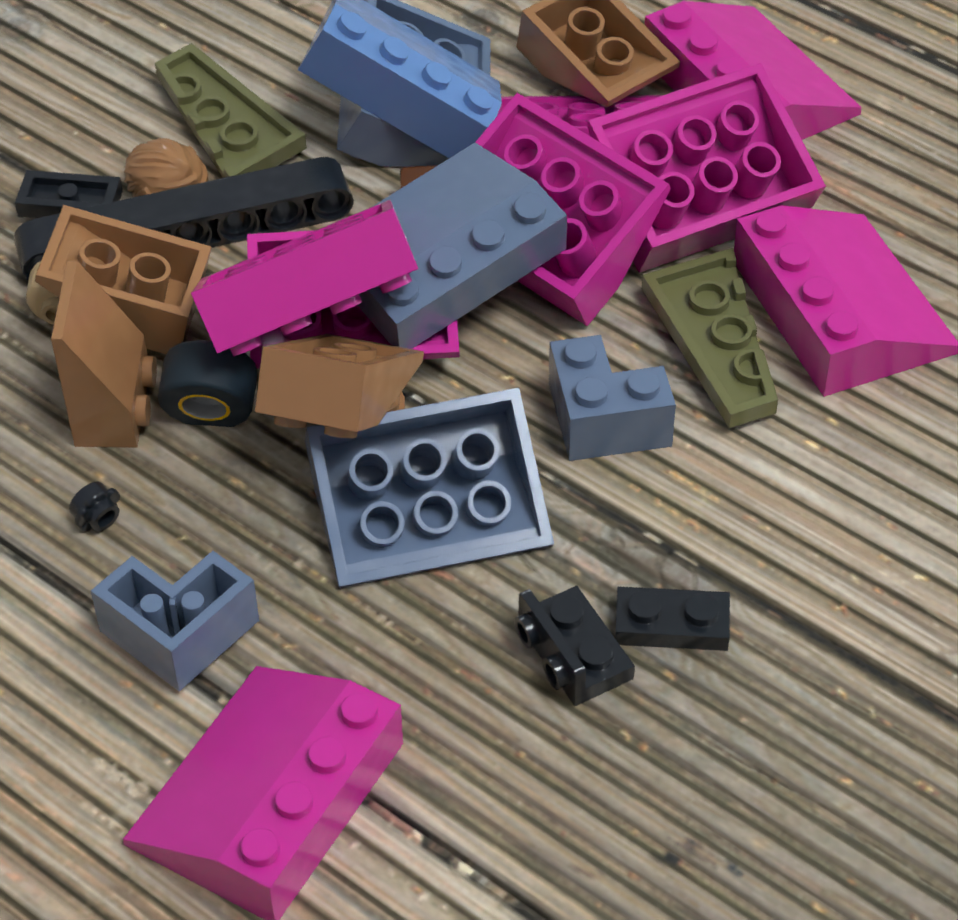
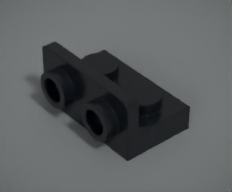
M577 585L541 602L537 600L530 589L519 593L518 616L514 618L517 634L526 648L534 647L541 657L545 675L552 687L556 690L562 688L574 706L580 705L634 679L635 665Z

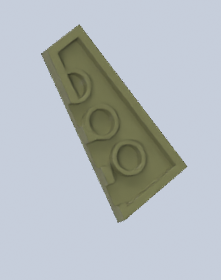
M190 43L155 62L158 80L223 178L276 167L307 148L305 133L194 44Z
M733 248L643 274L642 291L727 426L732 428L776 414L778 397L764 350L759 347L756 337V323L747 307L746 290L743 280L739 278L736 270V257Z

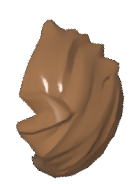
M158 138L139 144L132 149V152L126 158L124 183L128 184V191L132 192L133 197L209 181L206 166L200 160L196 151L191 146L180 144L168 138Z

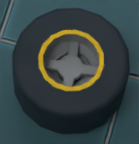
M194 340L179 343L170 348L164 358L158 390L160 407L170 417L184 424L219 427L237 426L245 422L252 412L258 375L256 364L246 353L233 356L230 348L217 353L212 341Z

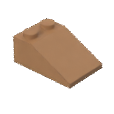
M541 0L522 10L516 48L545 78L605 107H609L679 68L680 61L620 0Z
M63 205L37 270L35 282L57 297H60L67 260L78 261L144 334L146 349L167 354L170 348L186 340L197 307L191 292L206 275L212 247Z
M67 260L51 342L75 447L138 448L141 426L148 427L150 423L151 404L150 397L146 395L147 387H155L156 358L155 356L147 355L144 334L78 261Z
M322 334L263 346L255 412L273 415V423L279 426L305 428L308 422L325 426L324 433L326 435L339 438H356L359 431L378 426L423 362L424 351L332 334Z

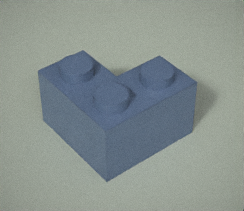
M601 335L551 341L549 343V387L569 461L672 447L676 404L664 366L612 373Z
M215 551L209 553L173 585L131 556L91 590L100 632L178 691H181L259 621L254 580Z

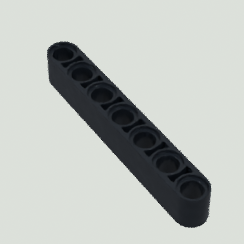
M318 157L87 207L81 210L214 248L247 240V234L286 232L335 221L350 212L354 199L339 162L330 157ZM60 213L24 222L14 233V242L22 273L28 281L30 271L43 258Z

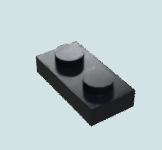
M26 170L15 201L17 216L36 219L61 213L63 205L83 209L119 201L123 193L121 177Z
M617 586L615 639L620 645L728 651L730 640V592Z

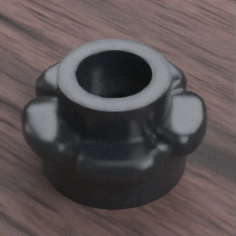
M98 481L87 484L75 494L69 505V511L75 517V524L84 532H88L91 529L95 531L107 529L119 516L120 510L117 502L120 500V494L114 488L107 489L103 483Z

